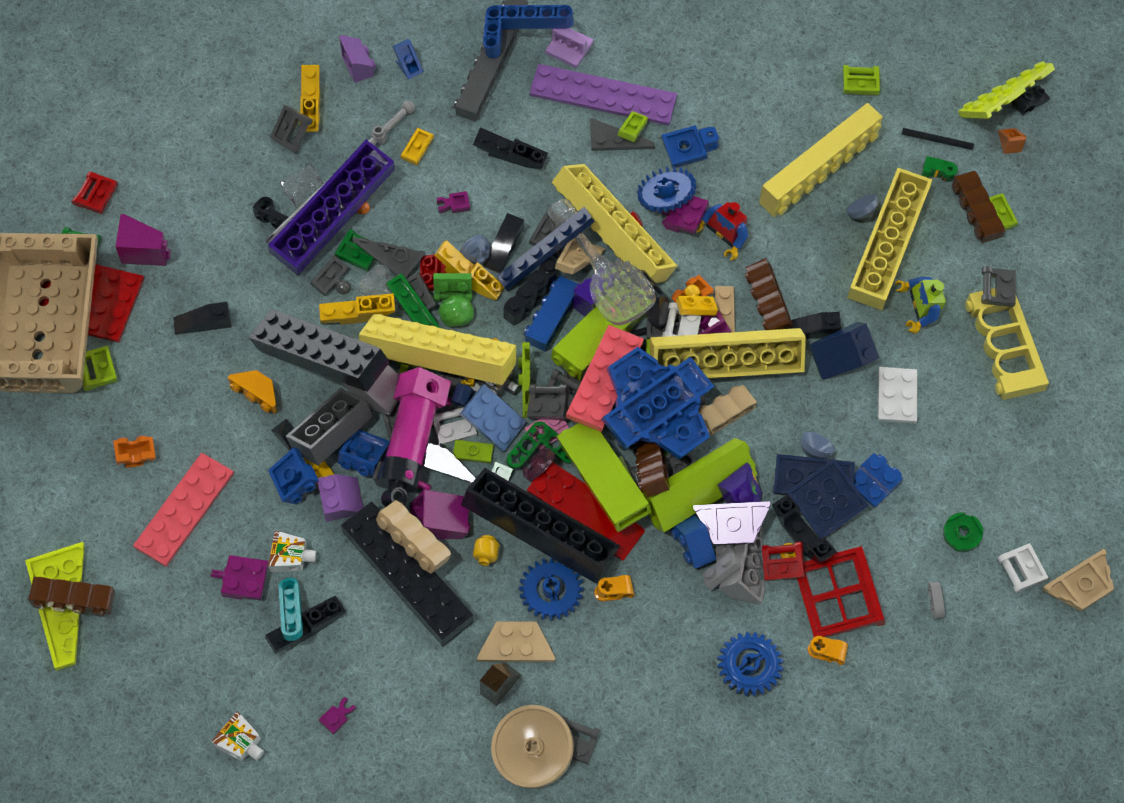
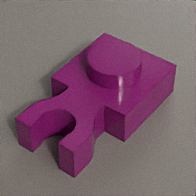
M467 191L451 193L449 198H436L437 204H444V206L438 207L439 213H444L451 209L452 213L470 211Z
M346 697L340 701L338 708L332 706L318 719L333 735L348 721L345 715L352 713L356 709L354 705L348 709L344 708V704L348 702Z

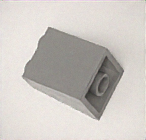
M387 365L368 392L344 383L349 392L366 400L370 410L390 415L398 402L393 397L399 375L389 365Z

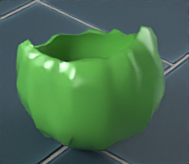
M455 294L442 301L438 313L445 326L463 327L473 320L474 307L466 297Z

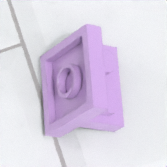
M570 28L553 29L552 41L545 50V54L577 68L593 44V39Z

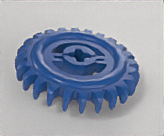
M673 166L672 172L669 171L668 167H666L665 173L659 168V175L652 171L653 178L646 175L648 182L641 180L643 187L638 185L639 190H637L638 201L641 206L652 212L657 210L658 213L662 211L666 213L670 209L674 211L676 207L681 208L682 204H687V200L693 198L692 195L695 194L697 186L691 172L689 173L685 169L684 173L682 167L677 172L676 167Z
M543 558L542 565L535 561V569L529 565L528 570L530 573L523 572V576L526 579L521 578L520 583L524 586H519L518 589L524 593H521L519 597L526 599L522 603L524 606L530 605L527 609L528 612L535 610V617L542 614V620L546 616H549L550 621L553 620V616L560 620L561 614L568 617L567 611L575 612L573 606H580V602L577 600L583 599V595L579 593L584 591V587H579L583 583L582 579L577 580L580 576L579 573L573 574L574 571L572 569H568L565 565L562 566L558 561L555 564L553 558H550L549 563ZM557 578H559L566 587L565 595L559 601L557 596L560 593V582ZM542 579H545L542 591L544 596L550 599V603L543 601L537 593L538 583ZM549 581H550V584L552 585V587L554 588V599H555V601L553 600V592H552V590L550 589V587H548V586H549Z
M746 632L745 637L738 633V639L730 637L731 643L724 642L726 648L720 649V653L723 655L718 656L717 660L722 662L717 665V668L723 669L720 671L719 676L726 675L723 683L731 682L729 689L737 686V694L741 689H744V696H747L748 691H751L752 696L755 697L756 690L763 695L764 688L767 691H771L770 684L773 686L777 685L775 678L781 679V675L778 672H783L784 669L779 664H783L784 660L777 658L782 653L775 651L777 649L776 644L770 645L772 639L765 641V635L763 634L758 638L756 632L753 633V636ZM745 650L759 652L758 654H746L742 659L741 665L736 666V658L741 652ZM762 660H765L764 671L760 675H757L755 677H748L755 675L758 671L760 662ZM747 662H748L749 664L754 663V666H753V667H752L751 665L746 666V664H747Z

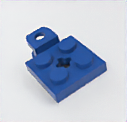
M696 125L661 135L672 168L673 166L679 167L707 159L706 152L716 150L719 146V136L715 127L699 129L698 132ZM681 144L689 147L685 150L681 149Z

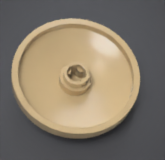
M539 705L522 706L508 713L496 727L491 743L492 758L500 774L512 784L528 789L545 787L558 780L569 767L574 751L573 736L565 720L552 709Z

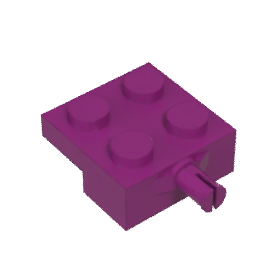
M229 555L224 571L212 569L211 578L222 579V597L261 601L269 562L267 560Z

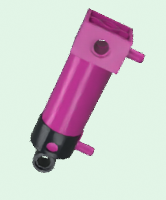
M420 367L399 374L393 399L400 401L379 477V483L388 488L381 495V502L384 507L394 502L393 495L395 500L405 505L408 501L407 492H415L417 488L422 490H430L431 488L430 484L420 481L422 463L436 409L452 404L451 398H448L451 381Z

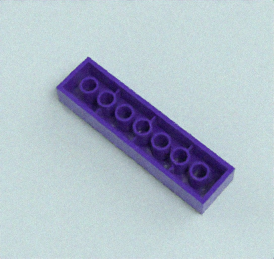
M366 139L268 244L270 254L296 275H299L395 170L394 161Z

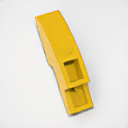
M301 65L300 113L313 119L311 125H308L306 132H319V65Z
M447 240L441 244L434 256L446 265L444 271L447 273H472V290L489 299H498L504 289L503 285L478 262L475 264L471 263Z
M394 293L356 297L355 301L319 304L321 324L340 322V325L369 321L373 314L387 316L395 312Z

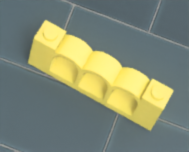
M995 288L991 289L993 297H995ZM983 291L970 293L965 302V308L967 312L971 313L972 317H976L975 326L978 332L986 336L983 346L985 353L991 359H994L992 373L998 380L995 384L997 395H1001L1002 400L1045 391L1049 382L1017 296L1015 306L1008 307L982 304L981 296ZM1008 310L1012 323L992 327L983 321L982 316ZM1016 333L1021 344L1020 347L1000 350L992 345L991 339ZM1025 356L1030 370L1008 373L1001 369L999 362Z

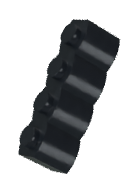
M549 257L540 265L539 270L530 275L527 283L518 288L515 296L505 303L503 308L504 319L513 326L519 324L524 319L525 314L536 306L537 300L547 294L554 280L557 281L559 276H561V271L555 269L556 260Z

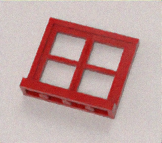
M862 546L837 552L821 564L814 560L804 561L805 577L797 578L814 637L822 636L826 638L877 624V626L885 625L884 616ZM853 560L859 583L838 589L831 566ZM827 567L834 590L812 596L806 573ZM862 591L869 614L847 620L840 597ZM837 598L843 621L821 627L815 603Z

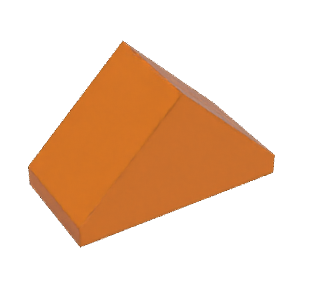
M1016 128L998 130L1004 154L1022 152L1026 142V136Z

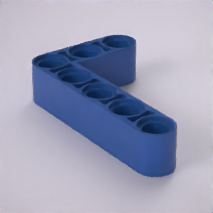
M493 5L488 7L485 14L483 35L486 56L496 58L501 54L503 29H567L574 25L572 8L569 5Z

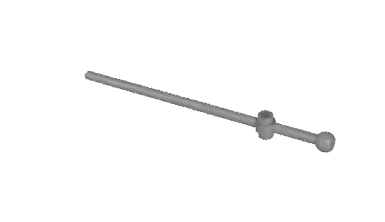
M409 100L404 101L401 110L383 127L375 126L373 128L372 138L369 142L373 145H383L387 138L386 133L406 114H412L415 111V104ZM317 191L266 239V243L269 244Z

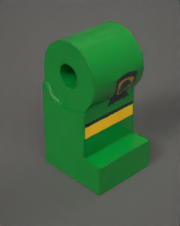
M926 156L921 176L927 178L932 176L941 178L945 182H951L958 172V167L955 163Z

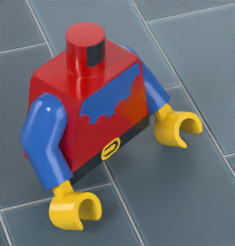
M726 202L724 205L712 206L705 212L696 233L702 231L704 223H707L706 227L730 247H733L724 252V257L732 253L730 260H735L738 258L737 250L741 249L748 238L747 217L740 211V205L736 202Z

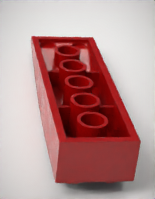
M553 462L550 463L542 474L534 479L527 489L528 493L621 545L616 557L622 561L625 560L645 532L636 522L617 532L587 485Z

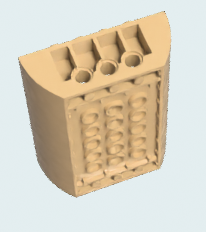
M0 233V392L75 393L82 387L98 245L96 234ZM50 281L51 286L49 288H42L44 282ZM43 299H49V303L46 306H40V302ZM39 334H45L43 341H36V337ZM37 352H43V356L40 359H34V355Z

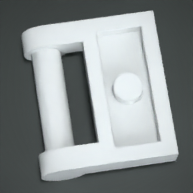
M669 303V315L662 337L697 335L701 315H682L678 335L673 334L676 313L680 314L677 303Z
M463 407L439 414L435 413L433 424L439 443L447 445L454 443L455 440H465L477 436L476 429L465 419L440 426L439 421L461 416L460 413L464 409Z
M1030 543L1002 554L997 558L1009 575L1014 585L1015 593L1048 579ZM1014 558L1026 581H1020L1010 559Z

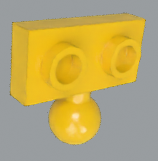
M696 285L687 286L685 289L686 296H678L676 300L680 315H716L718 309L714 297L699 296L700 290Z

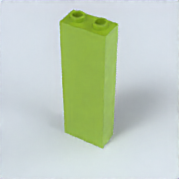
M632 284L630 286L617 285L552 349L551 359L557 366L564 368L570 376L576 377L581 381L608 325L629 333L644 318L647 308H650L653 302L647 298L646 294Z
M577 423L557 435L561 448L617 532L652 512L648 501L600 431Z
M734 438L669 477L670 490L650 497H646V494L643 493L652 511L649 516L654 528L666 532L694 515L696 512L693 505H710L723 497L718 484L745 463L750 464L754 475L757 476L756 464L750 456L748 444L745 441Z

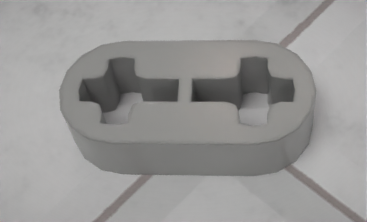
M929 582L928 593L932 618H944L945 609L940 582Z

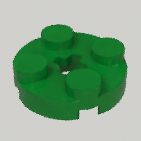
M962 512L953 514L948 518L943 527L945 542L957 552L974 550L982 540L983 526L973 515H965ZM960 528H962L963 531H964V530H967V531H968V532L966 533V536H963V535H960V534H959V532H960L959 529H960Z

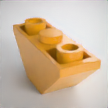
M257 370L230 374L227 377L229 387L234 392L239 393L240 391L245 394V398L251 403L257 402L260 404L261 409L267 413L270 411L274 414L277 413L274 386L270 378Z

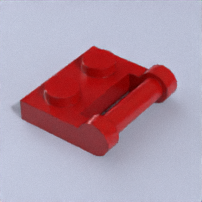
M89 171L83 186L77 196L73 197L71 203L102 214L118 183L113 179ZM96 182L86 200H84V197L87 194L92 183Z
M802 541L790 545H762L765 581L805 577ZM795 552L796 557L770 560V554Z

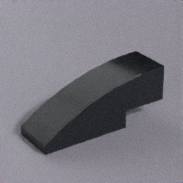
M507 213L491 246L489 257L484 264L485 268L497 273L502 272L524 228V219Z

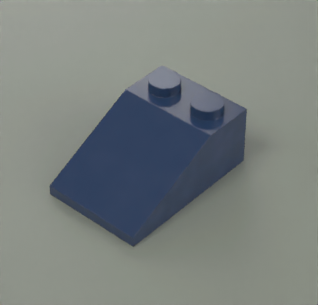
M862 322L851 324L808 345L822 380L879 359L867 323Z

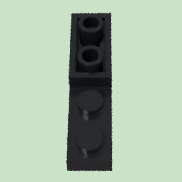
M481 127L473 143L474 146L489 152L488 156L533 169H542L548 155L547 152L518 139H514L513 142Z
M335 595L302 612L303 635L295 641L285 640L281 627L266 634L265 639L275 654L290 646L293 648L331 625L344 615L346 610Z

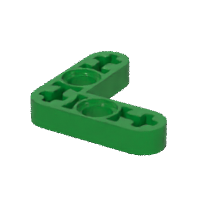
M542 421L535 422L506 457L508 467L518 469L537 446L541 444L548 451L554 453L563 463L571 464V461L565 458V452L561 451L560 454L557 452L561 449L560 444L557 448H552L549 445L550 438H557L559 434ZM535 426L537 428L543 427L542 432L544 434L539 433L535 439L531 437L536 432ZM524 440L531 441V450L523 449L522 442ZM519 451L523 453L518 459L519 464L511 463V456L515 457Z

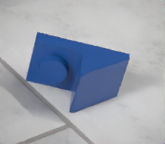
M410 39L392 46L398 59L395 62L408 80L424 72Z

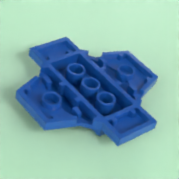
M636 347L607 368L617 394L616 408L603 416L601 420L625 450L642 440L656 443L680 460L710 438L703 417L699 414L698 409L700 398L711 391L714 385L691 357L678 366H661L657 363L658 360L639 347Z

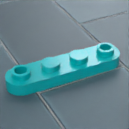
M289 577L283 579L278 585L281 631L285 640L295 641L303 635L300 587L297 579Z

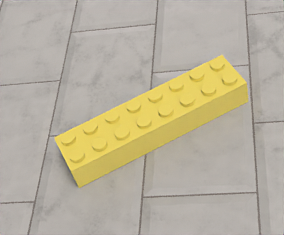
M866 103L762 185L759 203L773 217L778 214H784L790 204L795 205L804 193L809 194L814 189V185L823 183L829 173H835L843 162L848 163L853 158V154L862 152L868 142L873 143L879 137L878 133L882 126L883 116L869 103Z
M585 164L562 167L552 181L556 190L563 194L568 203L577 211L584 206L595 220L591 224V229L602 237L603 242L612 248L614 254L621 258L629 270H645L655 283L665 282L678 265Z
M897 168L847 296L848 299L883 311L929 192L932 179Z
M373 314L359 333V341L381 348L389 360L503 385L516 365V345L405 321L399 318L387 317L381 314Z
M801 328L650 337V355L658 360L657 363L661 366H678L691 357L707 378L805 372L806 336Z

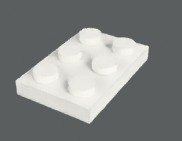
M879 367L878 421L917 423V369Z

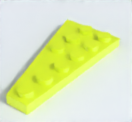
M1043 61L1035 64V68L1021 72L1019 77L1008 79L1003 86H996L992 89V92L978 96V100L964 104V108L958 110L959 115L964 118L989 119L992 116V112H998L1002 109L1001 105L1009 104L1026 91V87H1032L1035 85V81L1043 79L1054 71L1053 63H1045Z
M84 542L25 560L31 584L33 577L82 582ZM45 607V609L38 610L55 670L76 665L80 614L74 613L71 609L59 612L53 610V607Z

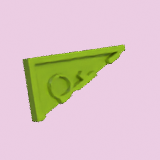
M522 342V357H518V369H522V374H518L519 386H522L523 418H528L530 342Z

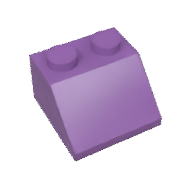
M340 35L341 55L354 83L373 77L376 66L374 60L368 57L369 50L367 46H363L360 39Z
M338 474L318 478L326 522L352 517L363 508L357 478Z

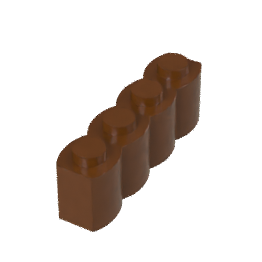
M974 170L955 176L952 190L955 194H958L960 206L965 208L967 220L975 228L976 238L985 243L1003 237L1005 232L1004 225L997 215L996 209L990 201L977 172Z
M767 258L747 266L745 277L749 284L752 283L753 289H751V294L755 300H758L759 305L756 307L760 316L763 315L765 321L762 322L764 329L780 330L793 327L773 268Z
M645 441L636 443L637 448L634 449V453L637 458L635 462L638 468L637 476L640 481L638 482L640 491L645 493L646 497H650L670 490L664 449L656 443Z
M33 577L28 600L37 609L53 607V610L59 612L71 609L77 614L92 612L95 616L103 617L105 614H111L115 590L112 586Z

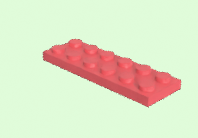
M608 325L566 413V418L597 431H603L605 423L601 419L612 411L617 399V394L607 368L636 347L641 348L644 341L643 338Z
M201 452L134 543L133 547L167 567L231 479L234 471Z

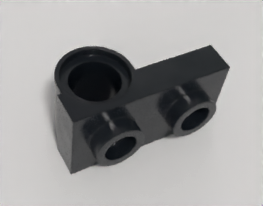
M1038 85L1027 89L1011 103L1024 116V113L1031 112L1035 107L1048 102L1050 97Z
M270 197L260 198L253 206L256 219L261 222L267 221L276 229L288 218V216L275 211L273 200Z

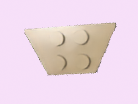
M1102 549L1042 588L1043 591L1079 611H1083L1113 592L1114 586L1110 578V567L1106 561V550Z
M496 622L477 657V662H555V656L537 622Z

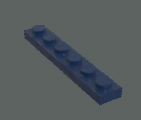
M584 206L497 275L507 291L595 222L586 207Z

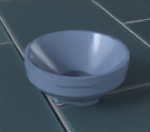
M868 194L857 199L847 208L848 215L853 219L861 221L870 219L877 212L878 197L876 194Z
M476 235L468 239L462 245L459 252L471 263L475 264L478 262L481 265L489 257L490 242L485 236Z
M808 431L804 432L801 437L800 443L803 453L808 457L826 459L835 450L833 444L818 433Z

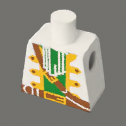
M275 531L268 565L270 572L303 571L304 561L316 562L317 551L306 550L307 543L304 538Z
M238 711L211 741L215 748L242 762L248 755L258 761L264 754V750L257 746L261 740L259 734Z

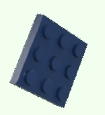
M835 458L786 492L800 507L801 514L819 539L826 537L869 506Z

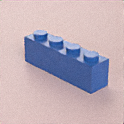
M559 276L557 281L554 280L552 282L551 292L548 296H544L540 311L537 310L532 319L533 323L525 329V342H530V345L546 352L574 303L573 291L578 283Z

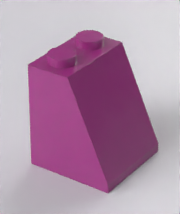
M120 214L115 247L121 264L166 266L167 260L171 258V250L168 249V240H165L163 232L125 214Z
M423 490L410 502V514L415 516L423 527L431 531L436 539H462L470 531V523L468 522L470 510L461 506L464 496Z

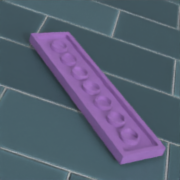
M542 64L537 66L530 90V96L626 117L634 111L648 117L649 122L668 126L677 93Z

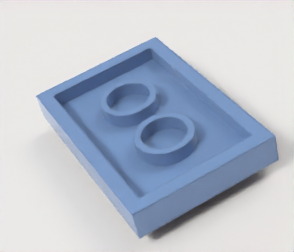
M485 384L480 386L460 413L466 421L502 452L506 450L526 423L523 418Z

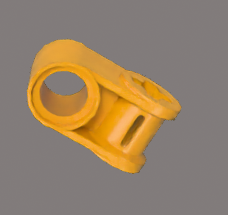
M629 575L602 578L595 587V598L603 602L621 600L623 597L632 598L634 591L631 577Z
M816 636L811 640L807 651L815 659L828 661L829 663L833 661L837 662L838 665H844L848 644L841 640Z

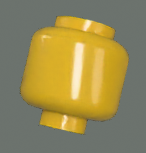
M482 535L481 538L475 540L473 558L478 561V564L483 566H489L490 563L496 562L500 548L499 542L493 536Z

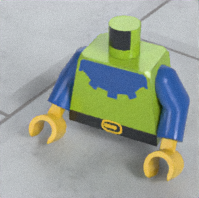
M924 276L910 279L909 282L901 280L895 282L896 285H902L896 291L907 292L909 287L911 288L909 291L918 322L912 320L906 322L905 325L907 327L912 326L908 330L909 332L916 334L921 326L925 327L938 320L946 302L943 294L944 284L942 282Z

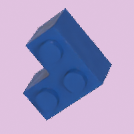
M695 515L690 516L670 529L674 540H678L681 547L684 548L683 557L687 564L690 563L696 569L716 560L707 527Z

